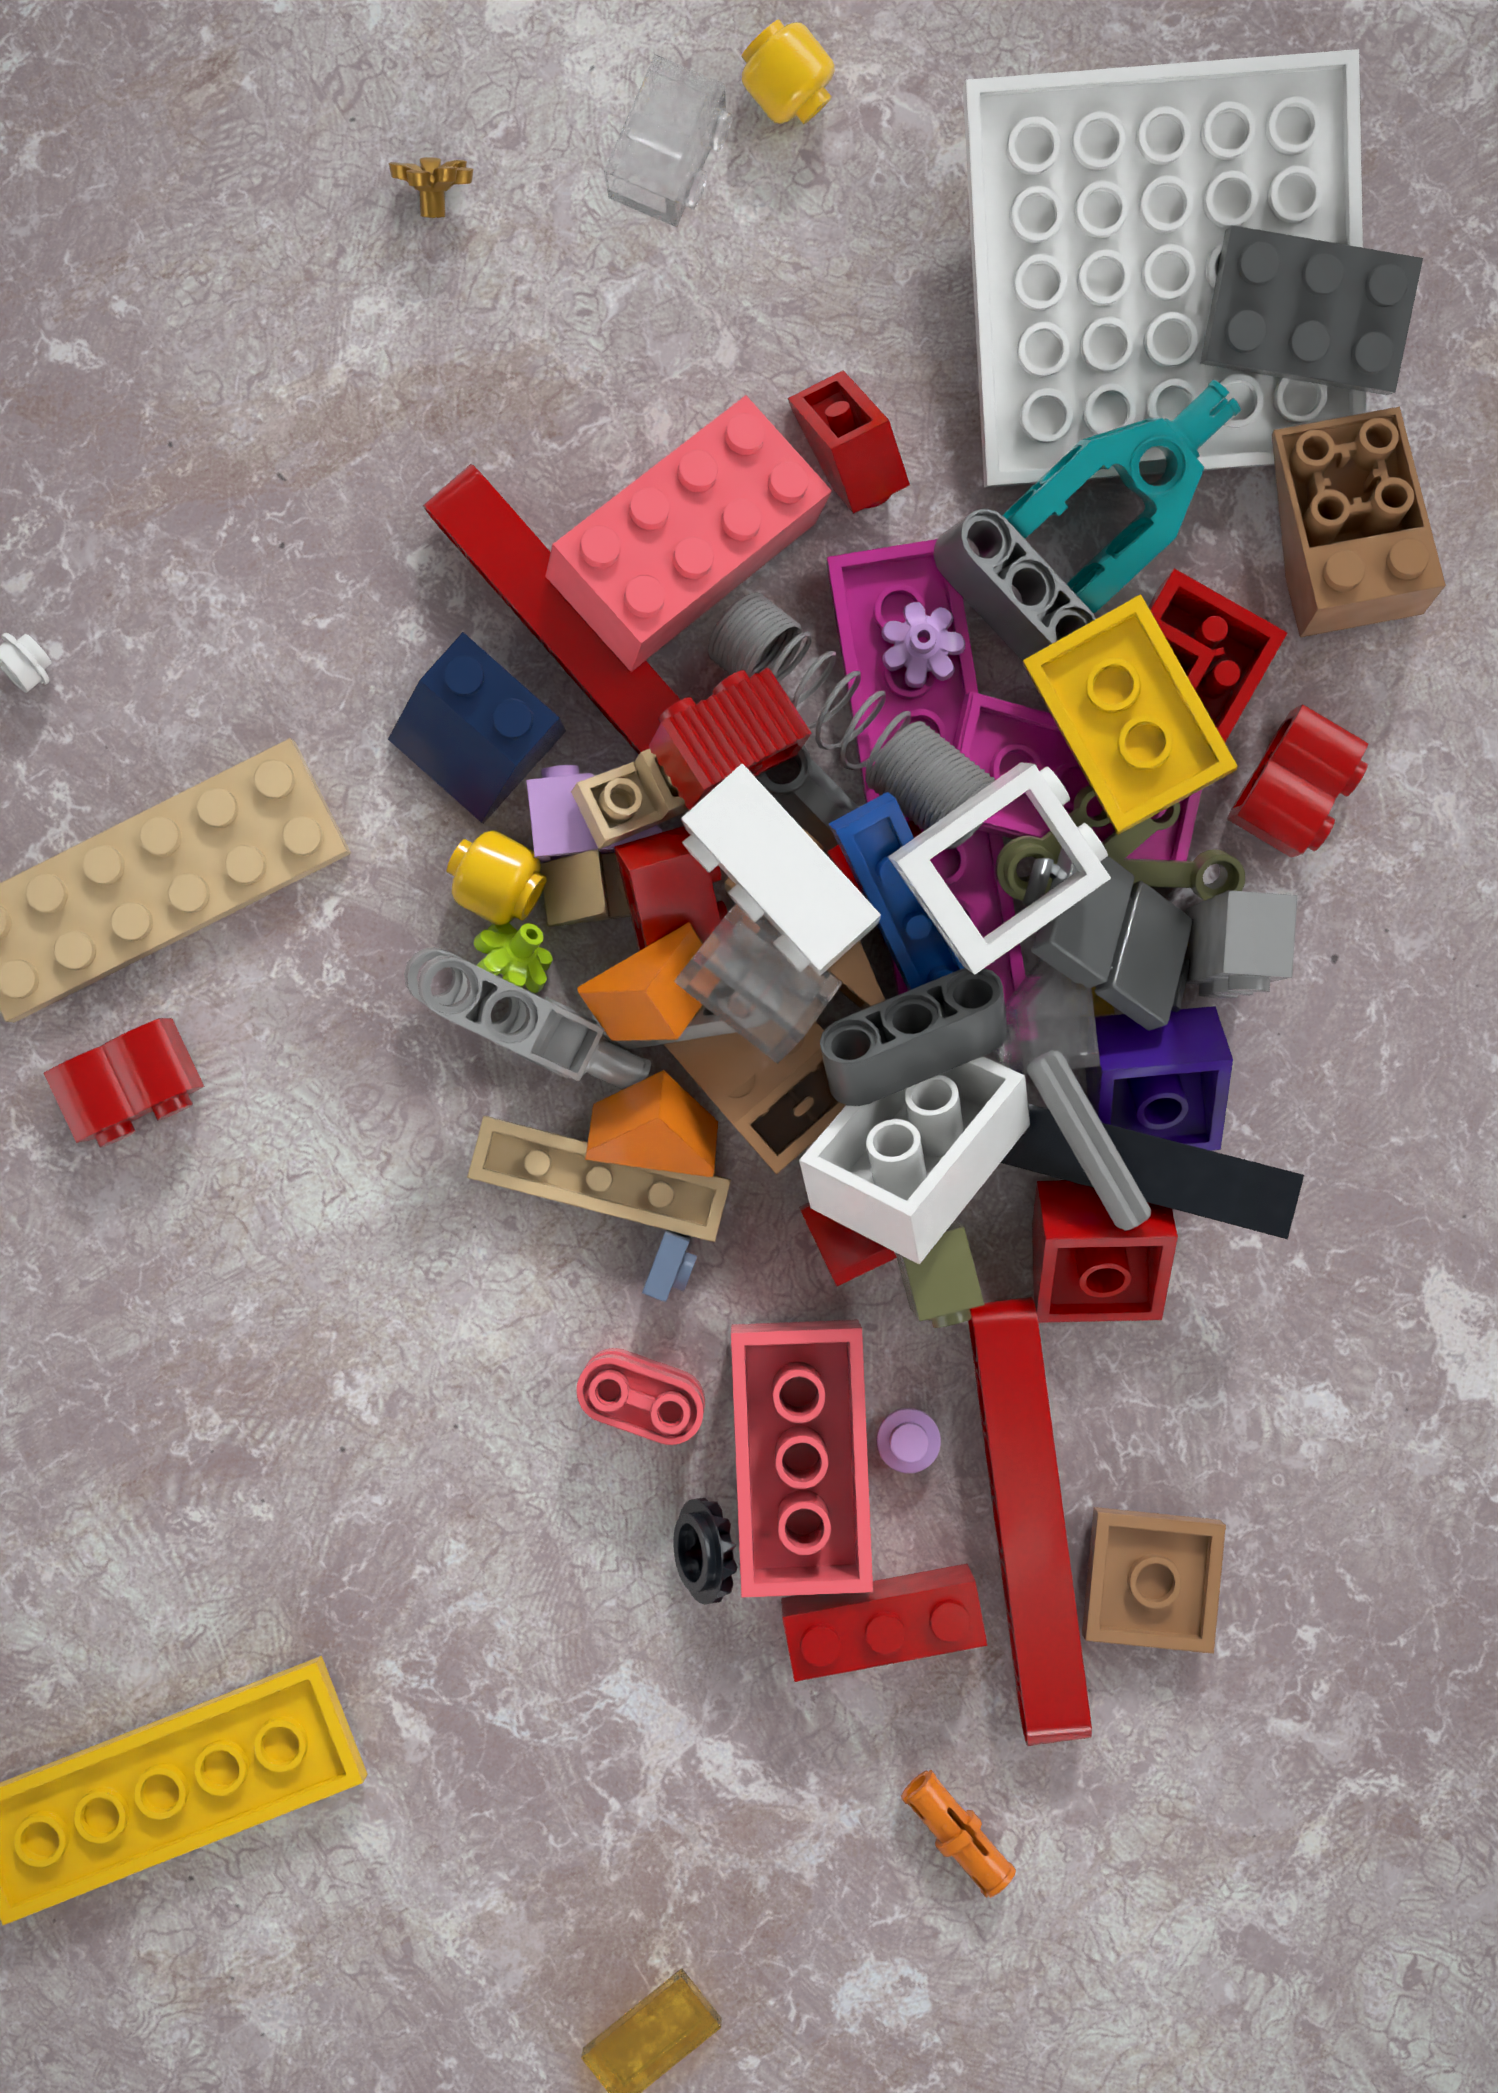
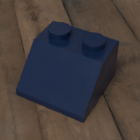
M462 632L419 680L388 740L476 819L484 824L563 736L566 729L561 719Z

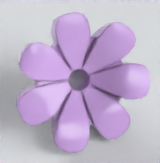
M920 602L906 605L903 610L905 622L889 621L882 629V638L894 644V647L888 649L882 656L884 666L889 671H896L905 666L907 668L905 683L913 688L923 687L926 682L927 672L929 671L940 681L949 679L953 675L955 668L948 655H959L965 649V639L963 636L956 632L947 631L953 622L952 613L940 607L934 610L931 616H927ZM926 637L928 642L922 643L918 638Z

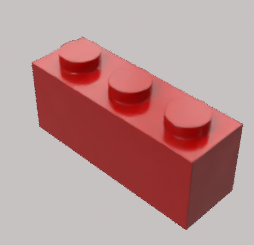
M967 1563L873 1581V1592L796 1595L781 1598L782 1618L794 1682L988 1646L976 1581Z

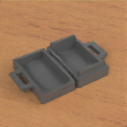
M1061 848L1057 865L1053 864V859L1040 858L1035 860L1023 899V904L1026 907L1045 894L1049 877L1052 878L1050 890H1052L1078 871L1063 848ZM1108 856L1100 862L1111 879L1037 931L1031 951L1075 983H1081L1087 988L1096 986L1095 993L1150 1031L1167 1025L1171 1011H1180L1190 969V960L1188 958L1184 959L1193 919L1143 881L1133 884L1135 876Z

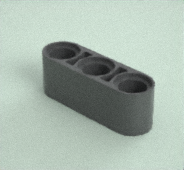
M990 509L975 510L941 534L935 543L933 556L936 567L942 576L1022 661L1056 642V632L1063 638L1096 619L1093 612L1008 520L997 511ZM967 538L974 542L978 548L979 556L972 551ZM1012 585L1021 594L1022 603L1015 597Z
M964 968L832 1023L822 1033L820 1040L831 1095L838 1102L847 1106L870 1104L998 1049L1006 1040L1008 1031L1002 982L1000 977L991 970L984 968L974 975Z

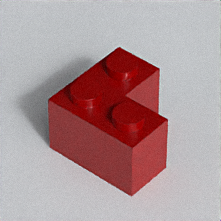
M1174 568L1158 588L1148 608L1225 743L1288 633Z

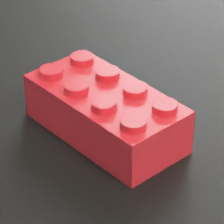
M745 395L553 543L546 578L632 672L815 525L832 490Z
M859 1320L732 1324L731 1352L741 1598L873 1592L863 1336Z

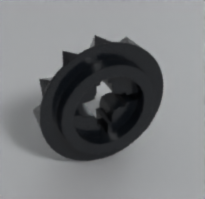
M705 1497L688 1500L683 1505L674 1529L673 1548L676 1567L683 1584L697 1602L707 1605L721 1602L723 1596L732 1592V1574L737 1572L738 1566L733 1554L737 1544L732 1542L730 1536L731 1523L729 1519L723 1518L722 1509L718 1502L708 1501Z

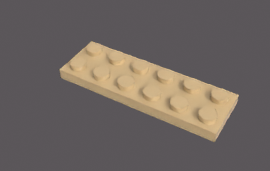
M289 738L1 882L0 1011L5 1022L15 1023L352 854L296 742Z

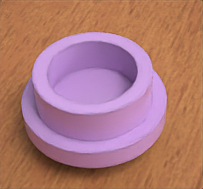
M902 1408L893 1411L881 1422L877 1432V1448L881 1458L889 1467L898 1472H920L929 1467L938 1456L941 1446L938 1427L933 1419L921 1410Z

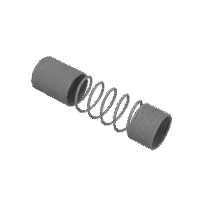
M754 592L744 595L734 602L722 615L710 636L708 654L710 659L719 664L729 675L745 670L748 676L751 677L755 673H760L765 668H770L777 681L780 682L795 669L808 652L812 642L811 632H802L801 625L796 623V620L788 616L786 612H783L782 609L778 608L772 601H769L763 594ZM807 637L804 647L802 648L796 659L792 662L800 647L801 640ZM829 651L821 655L808 669L795 691L792 701L795 708L799 703L812 695L829 676L836 663V652ZM831 657L821 677L809 690L801 695L807 681L815 670L827 658ZM853 671L846 675L827 698L820 711L818 720L807 724L809 729L816 727L815 740L819 748L830 750L841 747L840 760L843 767L849 770L866 767L865 779L868 787L879 795L889 792L896 798L904 817H908L909 821H913L914 825H918L919 829L924 831L995 781L994 777H990V774L985 773L984 769H980L979 765H975V762L970 761V758L965 757V754L960 753V750L955 749V746L950 745V742L945 741V738L940 737V734L935 733V730L930 729V726H926L925 722L917 721L909 724L911 721V711L901 712L890 722L878 738L868 759L855 765L848 763L845 757L848 742L863 732L878 715L886 701L885 691H878L866 700L853 717L842 740L830 745L823 743L820 737L822 724L838 713L853 696L861 681L860 671ZM856 676L853 685L844 698L827 713L840 690ZM880 697L877 706L869 717L853 731L868 707ZM904 719L895 735L881 748L893 728ZM982 823L946 849H954L960 846L974 834Z

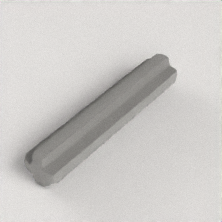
M1051 1050L1036 1057L1027 1065V1072L1115 1226L1125 1231L1137 1227L1150 1217L1151 1209L1063 1054L1059 1051Z

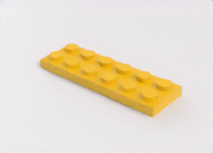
M322 1655L0 1782V1920L2 1926L362 1784L368 1774Z

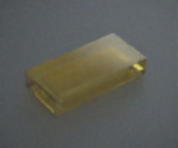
M681 1968L584 2046L581 2059L608 2093H641L721 2029L722 2018L683 1968Z

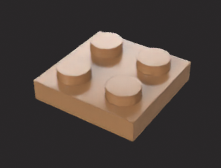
M1094 1507L1082 1636L1084 1639L1093 1642L1214 1654L1226 1524L1219 1519Z

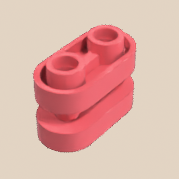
M609 1348L595 1354L582 1371L577 1383L578 1402L589 1417L661 1444H681L692 1438L702 1424L705 1394L700 1382L692 1374L624 1349Z

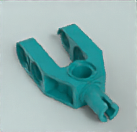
M1213 379L1208 384V387L1172 421L1167 418H1148L1081 439L1002 515L1025 539L1048 517L1052 515L1060 516L1068 508L1065 501L1097 471L1101 469L1108 470L1111 466L1115 468L1124 485L1143 500L1145 509L1067 583L1069 588L1093 614L1103 607L1177 537L1205 468L1197 459L1200 456L1197 450L1229 419L1241 411L1235 398H1231L1229 401L1225 398L1230 392L1218 381ZM1156 446L1166 457V469L1158 481L1148 484L1140 475L1139 463L1145 451Z

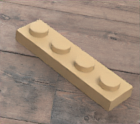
M483 1116L467 1178L715 1242L731 1179L713 1175L712 1178L585 1160L588 1143L586 1141L490 1116Z

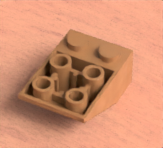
M1400 406L1274 430L1272 433L1285 578L1300 638L1423 615L1446 584Z
M745 945L729 959V964L722 965L720 968L749 964L763 971L778 994V1006L774 1016L765 1025L757 1029L666 1043L664 1045L777 1175L818 1139L846 1105L838 1102L831 1095L820 1047L821 1035L824 1030ZM751 986L745 987L743 997L734 1001L741 1009L748 1007V998L757 993ZM713 991L712 994L715 998V1001L722 1000V998L717 994V992Z

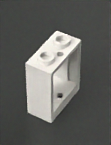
M1019 763L888 856L963 967L974 975L1111 879L1100 862L1108 857L1105 847L1086 823L1079 827L1075 825L1063 807L1065 803L1070 801L1069 794L1058 777L1047 766L1039 771L1035 764ZM1026 793L1078 871L983 938L930 859L1017 797Z

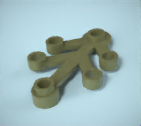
M1090 785L1082 788L1077 793L1074 800V810L1068 814L1077 827L1083 823H1086L1090 828L1093 826L1103 827L1110 823L1104 809L1097 816L1091 817L1087 815V803L1096 796ZM1179 802L1167 808L1160 818H1148L1119 835L1114 831L1102 842L1108 856L1135 876L1133 884L1143 881L1149 887L1191 888L1204 901L1228 890L1242 891L1245 884V871L1242 864L1222 850L1212 849L1204 851L1193 861L1126 858L1157 830L1167 829L1177 821L1180 814ZM1051 830L1042 838L1034 836L1015 838L1000 851L995 864V875L1000 887L1011 897L1023 901L1030 875L1026 877H1019L1017 875L1016 868L1020 860L1025 857H1034L1035 860L1048 858L1053 859V864L1057 865L1062 846ZM1218 864L1220 867L1219 877L1213 883L1204 884L1203 874L1210 865ZM1049 877L1045 894L1050 890V886L1052 883L1051 877Z

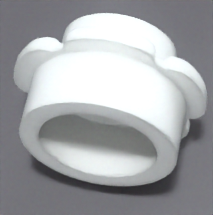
M9 633L2 634L1 638L4 642L0 645V668L9 679L26 693L39 682L45 685L48 684L50 680L45 669L52 662L37 642L27 634H24L18 640Z

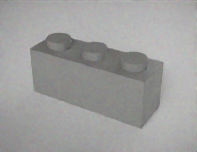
M1228 890L1186 908L1185 913L1193 919L1184 959L1188 958L1190 960L1186 984L1199 985V996L1238 998V995L1250 996L1253 995V992H1270V982L1292 978L1298 895Z

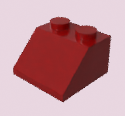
M1066 1180L1037 1181L1032 1219L1034 1304L1038 1323L1162 1320L1178 1240L1172 1209L1147 1202L1151 1209L1150 1217L1137 1227L1125 1231L1115 1226L1094 1188Z

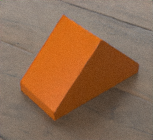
M690 922L580 985L577 989L579 995L601 1027L605 1029L604 1031L611 1041L678 1040L723 976Z
M662 1070L593 1104L585 1160L713 1178L718 1121L668 1073Z

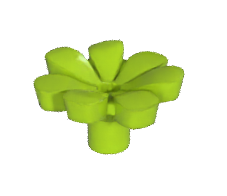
M510 923L504 925L492 924L474 938V947L478 951L488 954L476 966L496 976L502 974V979L521 988L525 984L526 988L532 993H538L543 989L547 980L544 971L550 968L553 958L548 950L538 947L543 941V933L534 924L526 923L518 931Z

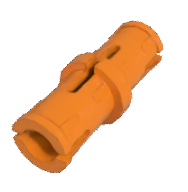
M932 1770L922 1772L907 1785L901 1795V1799L911 1807L935 1835V1846L944 1857L952 1856L980 1888L984 1897H994L1005 1889L1015 1876L1016 1869L982 1832L981 1819L973 1810L965 1811L941 1784Z

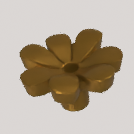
M424 157L420 158V167L412 163H388L392 178L405 180L409 183V186H413L415 190L420 191V213L422 217H445V191L456 184L472 183L474 169L466 168L467 161L464 160L447 161L441 166L440 158Z

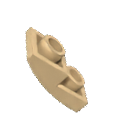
M650 749L640 752L634 762L577 782L571 791L598 849L636 835L690 810L686 808L685 800L679 797L677 788L672 786L670 777L665 775L663 766L658 764L656 755L651 753Z

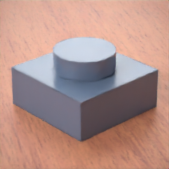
M669 1230L665 1231L642 1294L666 1302L672 1288L684 1292L697 1259V1255L686 1252L691 1237Z

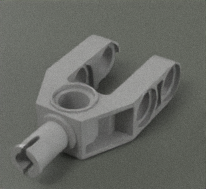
M436 947L424 948L418 951L407 962L404 972L405 985L412 996L439 1016L500 1044L557 1075L580 1081L581 1077L587 1073L621 1090L648 1077L651 1068L650 1060L644 1057L640 1058L603 1039L605 1029L596 1025L597 1021L547 996L544 999L447 950ZM425 962H427V963L425 964V966H424V967L421 969V971H420L421 973H420V977H419V981H418V980H417L418 971H419V969L421 968V966H422ZM450 967L453 975L451 985L443 993L432 995L431 983L433 977L438 971ZM508 997L509 1007L505 1016L497 1022H491L493 1006L497 1001Z

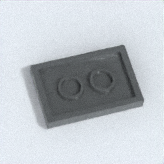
M1231 225L1225 230L1200 364L1382 395L1395 393L1423 258Z

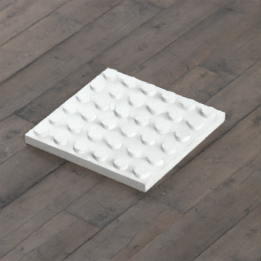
M1359 49L965 80L963 100L984 488L1035 484L1081 439L1148 418H1167L1172 421L1208 387V384L1213 379L1230 392L1225 398L1228 401L1231 398H1235L1241 411L1229 419L1197 450L1200 455L1197 459L1205 467L1204 471L1275 465L1272 433L1274 430L1366 413V392L1200 364L1225 230L1231 225L1363 248ZM1156 446L1145 451L1139 463L1140 475L1164 474L1166 457L1163 452ZM1111 466L1108 470L1101 469L1088 480L1117 478L1120 476L1115 468Z

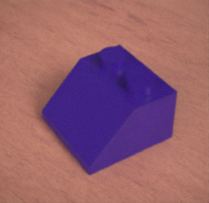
M1216 1006L1180 1009L1178 1012L1171 1011L1167 1025L1150 1031L1125 1014L1088 1017L1085 1051L1088 1100L1100 1121L1105 1124L1210 1151L1221 1150L1233 1057Z

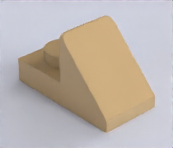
M599 849L541 863V874L547 878L543 891L548 927L631 917L616 853L601 854Z

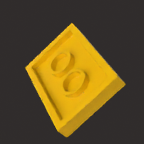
M1141 594L1023 660L1024 667L1117 835L1237 770L1238 766Z

